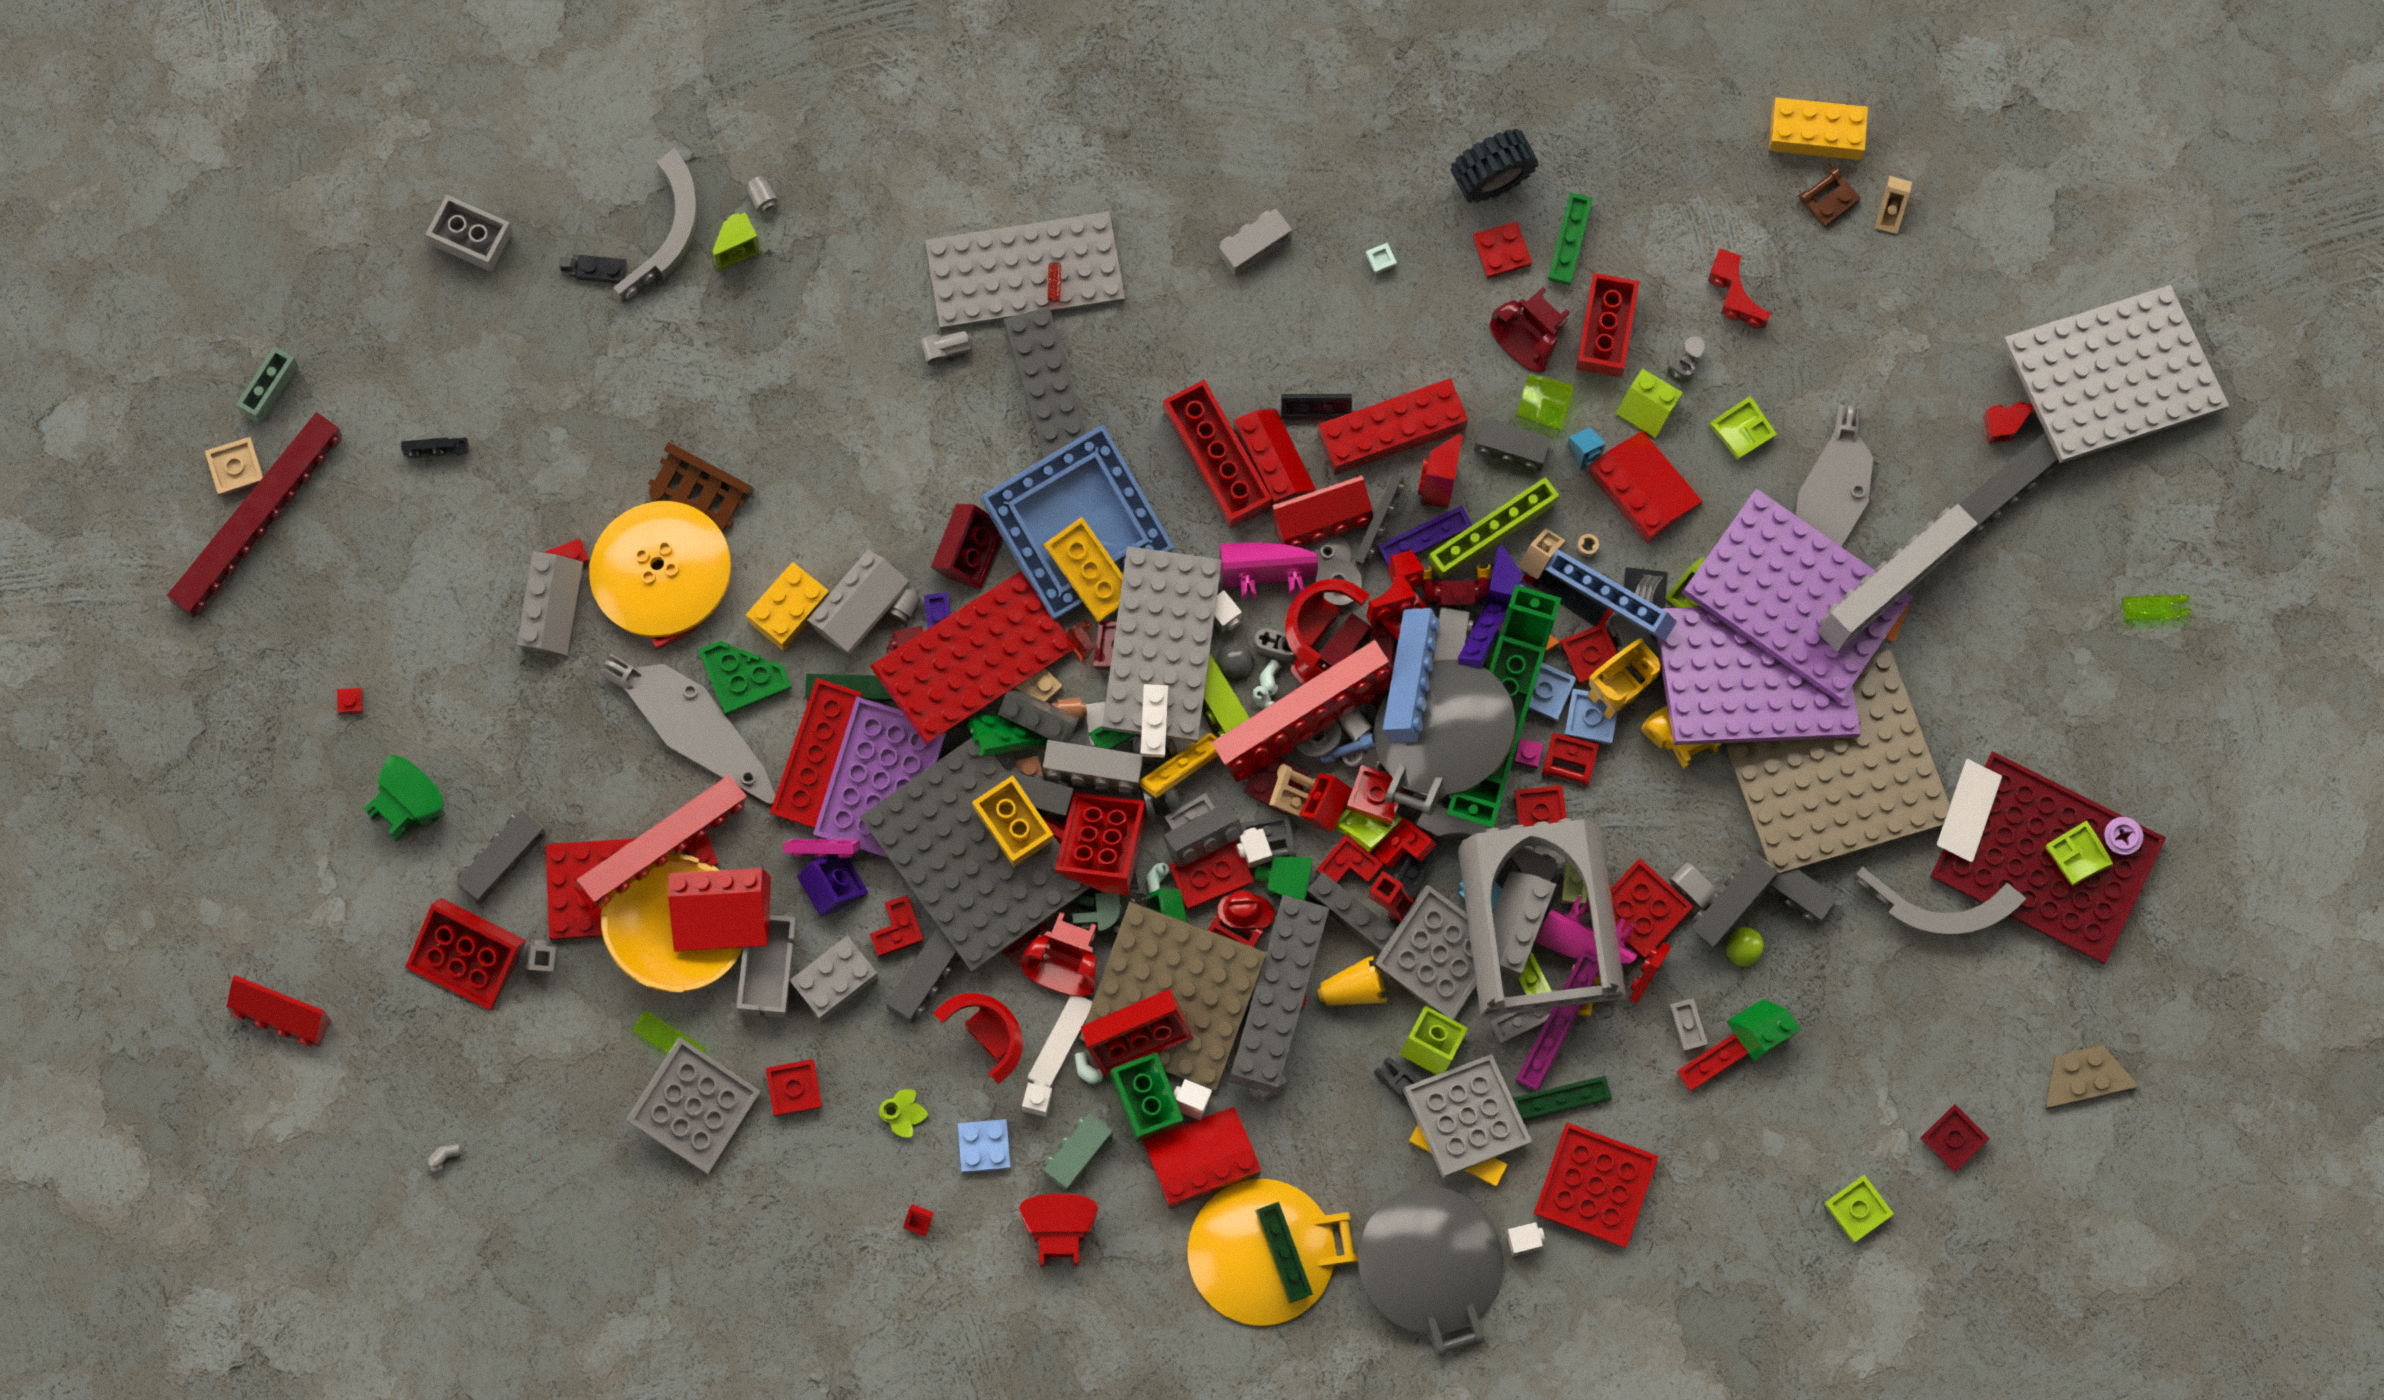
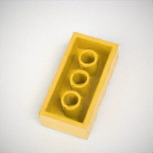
M1775 97L1772 106L1769 151L1861 160L1865 151L1868 107Z

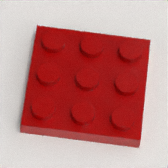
M1640 858L1611 888L1616 927L1621 918L1625 920L1622 932L1626 930L1630 923L1635 925L1625 943L1644 960L1694 907Z

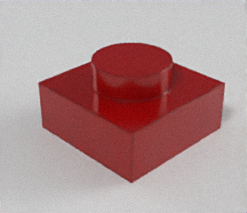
M362 688L337 689V712L339 715L363 713Z
M911 1204L903 1228L926 1237L934 1212Z

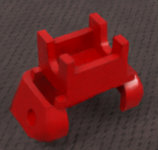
M1060 912L1052 933L1047 931L1044 937L1039 935L1025 950L1022 956V972L1035 984L1067 996L1089 997L1094 993L1096 956L1092 954L1091 946L1095 939L1097 925L1092 924L1089 931L1063 922L1065 914Z
M1043 1194L1030 1197L1021 1202L1019 1212L1028 1237H1033L1034 1242H1039V1266L1045 1267L1044 1258H1074V1266H1079V1242H1084L1085 1236H1090L1098 1213L1096 1202L1089 1197L1077 1194Z

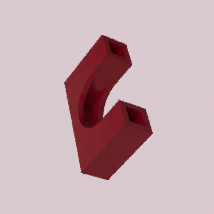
M1351 613L1320 652L1322 656L1318 661V667L1326 671L1353 654L1370 633L1371 626L1354 613ZM1389 690L1380 692L1370 701L1377 706V711Z

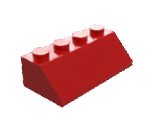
M1276 408L1254 410L1234 419L1233 429L1272 498V508L1273 505L1316 491Z
M1462 434L1455 435L1432 450L1429 460L1424 459L1417 494L1422 495V504L1449 508L1463 437Z
M1361 475L1273 505L1274 526L1281 544L1300 548L1311 543L1322 542L1325 538L1334 535H1343L1355 528L1368 526L1373 519V509L1363 476Z
M234 975L232 978L226 1005L228 1010L232 1012V1017L244 1021L245 1018L253 1020V1025L267 1030V1027L276 1030L275 1033L287 1039L290 1036L298 1038V1043L311 1048L313 1044L320 1047L331 1022V1019L324 1010Z
M1167 989L1081 1026L1086 1047L1103 1076L1110 1074L1112 1068L1156 1052L1158 1054L1193 1039L1181 1007L1171 989Z

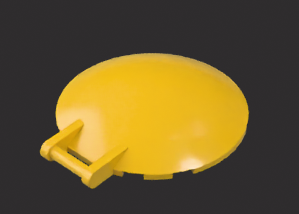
M679 854V856L671 855L668 857L669 861L662 867L657 868L655 866L642 881L635 880L630 884L631 887L623 894L619 895L617 893L612 896V900L602 907L601 912L603 939L615 963L637 982L666 992H688L714 983L731 969L743 949L674 951L668 901L669 874L720 871L714 866L711 867L699 862V858Z
M1251 1179L1230 1185L1215 1194L1203 1206L1192 1225L1187 1255L1194 1284L1211 1307L1223 1316L1242 1324L1271 1326L1290 1321L1303 1314V1312L1317 1302L1329 1283L1334 1266L1358 1262L1357 1254L1353 1250L1349 1221H1351L1350 1213L1325 1216L1320 1207L1307 1194L1292 1185L1277 1180ZM1278 1201L1313 1295L1293 1303H1288L1255 1213L1256 1209ZM1337 1223L1340 1226L1344 1255L1339 1256L1336 1254L1332 1224Z

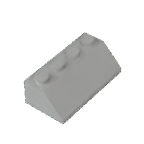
M868 549L807 621L820 637L850 655L911 583L884 558Z
M532 552L517 646L520 649L568 656L583 569L582 561L556 554Z
M1509 871L1492 914L1500 971L1520 978L1556 887L1555 883L1535 875Z

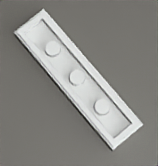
M1070 996L1028 1075L1029 1080L1047 1083L1048 1088H1051L1081 1031V1026L1086 1022L1093 1003L1092 1001L1084 997Z

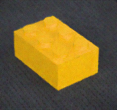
M792 562L746 614L747 622L784 652L809 624L807 619L829 595V591Z
M1013 775L972 802L974 810L1013 867L1054 841L1053 833Z

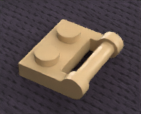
M1282 764L1277 771L1278 779L1269 805L1303 819L1299 814L1309 794L1289 786L1288 782L1290 779L1308 787L1309 791H1311L1316 778L1306 777L1293 771L1290 766Z

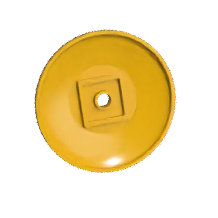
M671 501L642 504L618 516L607 526L597 540L589 565L591 590L602 612L618 627L630 633L646 637H666L680 634L703 622L712 614L723 599L731 576L729 547L718 526L700 510L683 503ZM657 560L664 561V566L660 570L652 569V564Z

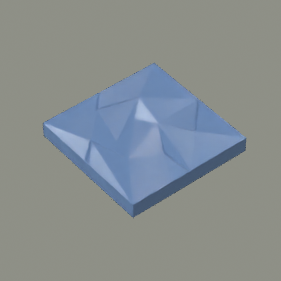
M1103 424L979 496L1024 576L1053 620L1080 605L1083 601L1043 544L1080 517L1084 518L1122 574L1124 572L1127 546L1169 552L1175 548Z

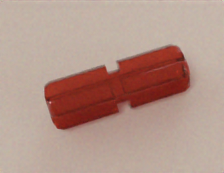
M1052 262L1049 263L1047 298L1048 302L1057 303L1060 301L1061 264Z

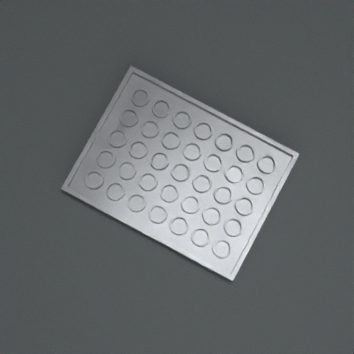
M2171 285L2009 335L2002 340L2060 463L2213 415L2229 408L2227 399Z

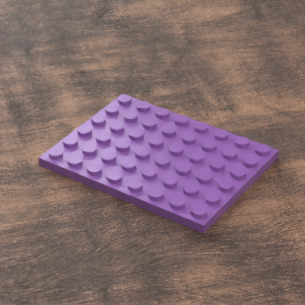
M1757 488L1682 592L1683 595L1839 703L1843 700L1913 598L1908 593L1903 595L1841 650L1836 652L1817 633L1822 625L1820 621L1828 614L1827 610L1834 603L1838 602L1840 604L1847 592L1852 588L1856 590L1860 586L1859 583L1867 575L1872 576L1876 572Z
M1704 608L1663 609L1677 620L1665 641L1657 638L1674 745L1858 738L1861 731L1853 686L1839 703Z

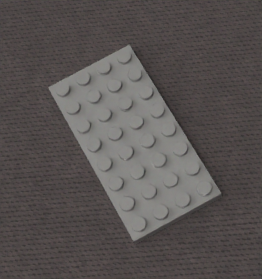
M1110 211L925 240L940 330L1003 321L1004 318L1050 307L1051 313L1125 302Z
M1127 546L1102 724L1103 730L1141 735L1144 684L1168 686L1166 738L1198 742L1221 559Z

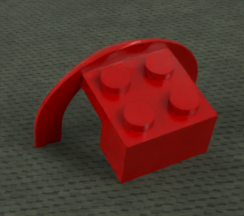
M1342 579L1318 581L1301 591L1289 607L1285 620L1287 643L1295 656L1312 669L1322 656L1313 648L1339 615V609L1324 599L1325 593L1335 592L1343 594L1360 606L1370 596V594L1352 582Z
M965 993L952 997L935 1010L933 1015L943 1024L952 1015L964 1008L979 1007V1011L964 1023L965 1029L997 1062V1065L988 1073L999 1085L1014 1071L1022 1055L1023 1038L1016 1018L1004 1004L984 994Z

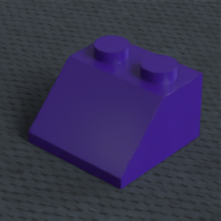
M1498 546L1486 604L1487 602L1509 604L1515 584L1522 587L1525 585V582H1521V571L1504 546Z
M838 854L812 861L797 875L798 880L820 917L835 913L869 893L848 858H840Z

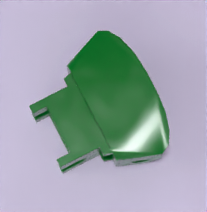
M387 756L377 779L379 783L378 790L381 792L364 810L372 819L379 813L391 824L392 827L388 830V833L397 842L413 824L416 827L420 825L425 827L441 819L445 815L443 811L444 801L437 786L417 766L401 756Z

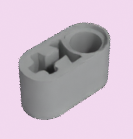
M1268 628L1261 629L1256 633L1254 646L1259 654L1286 662L1297 658L1293 652H1285L1282 649L1285 644H1288L1285 633ZM1265 638L1269 639L1267 645H1262ZM1276 641H1279L1278 649H1275Z
M1687 862L1669 879L1671 885L1699 911L1704 910L1709 905V899L1718 892L1696 868Z

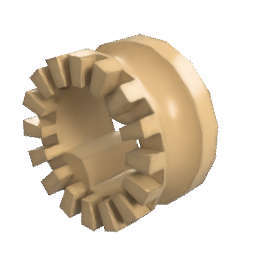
M1592 534L1581 536L1577 544V550L1580 555L1588 558L1593 557L1599 548V541ZM1585 540H1589L1594 544L1591 551L1583 549Z

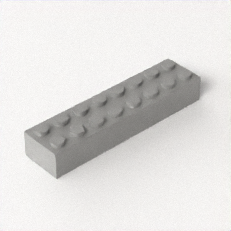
M1959 504L1955 505L1952 509L1949 507L1944 509L1939 514V519L1935 522L1933 520L1930 521L1922 529L1923 532L1919 536L1915 534L1906 543L1907 546L1904 549L1900 547L1891 556L1892 559L1890 561L1882 562L1875 569L1876 573L1872 576L1867 575L1859 583L1860 586L1856 590L1852 588L1845 594L1844 600L1840 604L1836 602L1827 610L1828 614L1821 619L1820 623L1822 625L1817 633L1836 652L1841 650L1964 544L1978 523Z

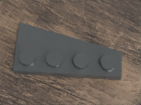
M1393 473L1354 560L1363 565L1366 560L1371 561L1376 550L1373 548L1376 539H1381L1386 528L1383 525L1386 519L1391 517L1396 505L1393 504L1397 496L1400 497L1405 487V480L1402 476Z

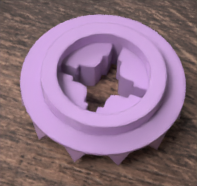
M2128 817L2113 819L2109 822L2104 832L2105 845H2108L2112 852H2116L2121 856L2137 851L2143 841L2141 827L2136 821ZM2119 830L2123 834L2132 833L2126 839L2127 843L2123 840H2115L2120 835Z

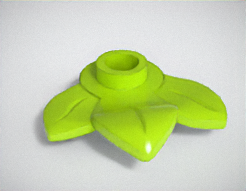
M900 1090L893 1099L883 1101L879 1107L881 1119L890 1123L891 1129L896 1135L904 1138L913 1137L912 1125L922 1122L928 1116L927 1111L921 1105L914 1103L916 1098L915 1090ZM888 1108H895L896 1113L894 1115H888Z

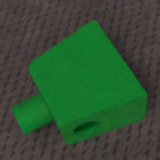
M1273 857L1271 868L1257 866L1254 880L1268 882L1267 895L1281 900L1282 896L1286 895L1305 901L1313 858Z

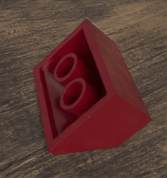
M956 504L930 568L948 579L981 590L1002 538L990 515L974 504Z

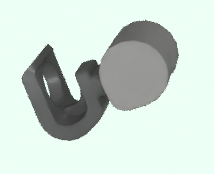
M1697 336L1689 337L1682 350L1684 357L1680 360V364L1686 368V371L1669 361L1667 373L1680 382L1686 383L1690 381L1695 372V364L1699 362L1705 349L1704 341Z

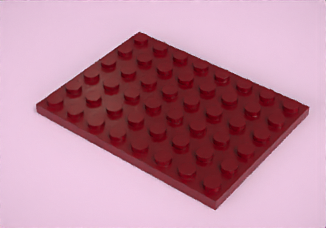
M1992 751L1984 767L2001 775L2002 778L1974 860L1970 862L1943 848L1930 878L1980 903L1989 900L2005 883H2008L2026 898L2008 917L2104 965L2166 837L2139 824L2143 832V841L2139 849L2132 854L2122 856L2112 852L2109 846L2105 845L2104 832L2109 822L2124 816ZM2087 820L2105 848L2113 865L2072 887L2045 847L2048 843ZM2119 830L2120 835L2115 840H2123L2127 843L2126 839L2132 833L2123 834Z

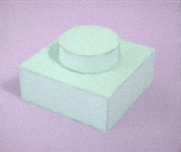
M1388 243L1366 251L1367 259L1375 275L1397 266Z

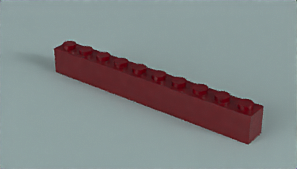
M318 412L312 416L167 594L173 604L192 618L197 613L200 614L204 611L208 599L220 591L221 583L227 576L230 577L234 574L239 561L242 558L245 559L250 554L252 545L256 540H261L264 537L269 524L272 521L275 522L280 517L282 508L294 500L297 495L296 491L300 486L308 483L312 476L311 473L316 467H320L327 457L326 454L330 449L338 446L342 436L339 427Z

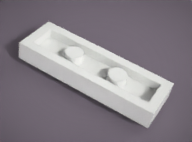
M1144 684L1140 756L1165 757L1168 686Z

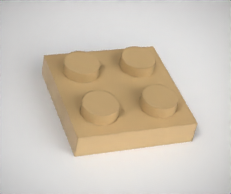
M251 437L205 451L219 497L255 486L263 478Z

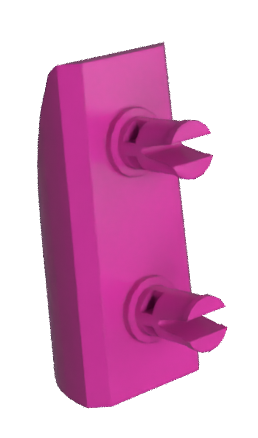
M1257 542L1219 544L1220 559L1222 560L1221 575L1223 588L1241 586L1243 600L1247 598V590L1250 591L1252 600L1257 597L1255 584L1288 581L1289 594L1294 596V587L1297 586L1300 593L1304 590L1303 579L1316 578L1318 572L1317 554L1300 547Z
M1578 895L1569 914H1565L1553 907L1548 913L1534 942L1555 952L1577 959L1582 950L1597 957L1593 929L1581 921L1589 907V900L1579 909L1582 896ZM1622 918L1616 927L1621 964L1633 962L1638 955L1624 945L1635 925L1630 923L1626 930L1622 932L1625 920Z

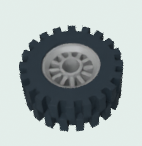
M1514 129L1512 131L1506 130L1502 134L1501 132L1496 133L1493 137L1490 138L1489 136L1483 142H1477L1472 145L1473 148L1466 149L1463 155L1455 159L1456 162L1451 164L1450 171L1466 201L1469 203L1473 201L1474 203H1479L1481 200L1484 202L1489 200L1490 197L1500 196V193H1506L1511 190V187L1521 184L1522 180H1526L1530 177L1529 174L1536 171L1535 168L1538 167L1539 161L1523 131Z

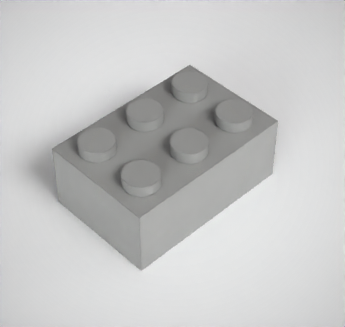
M446 195L425 235L429 245L492 272L513 231L510 222Z
M846 936L789 981L794 991L818 1021L822 1023L878 980V974L850 938Z

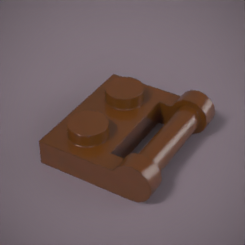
M1835 167L1828 172L1829 175L1811 189L1803 191L1798 195L1803 205L1824 228L1852 208L1861 199ZM1833 182L1838 186L1818 203L1812 200Z

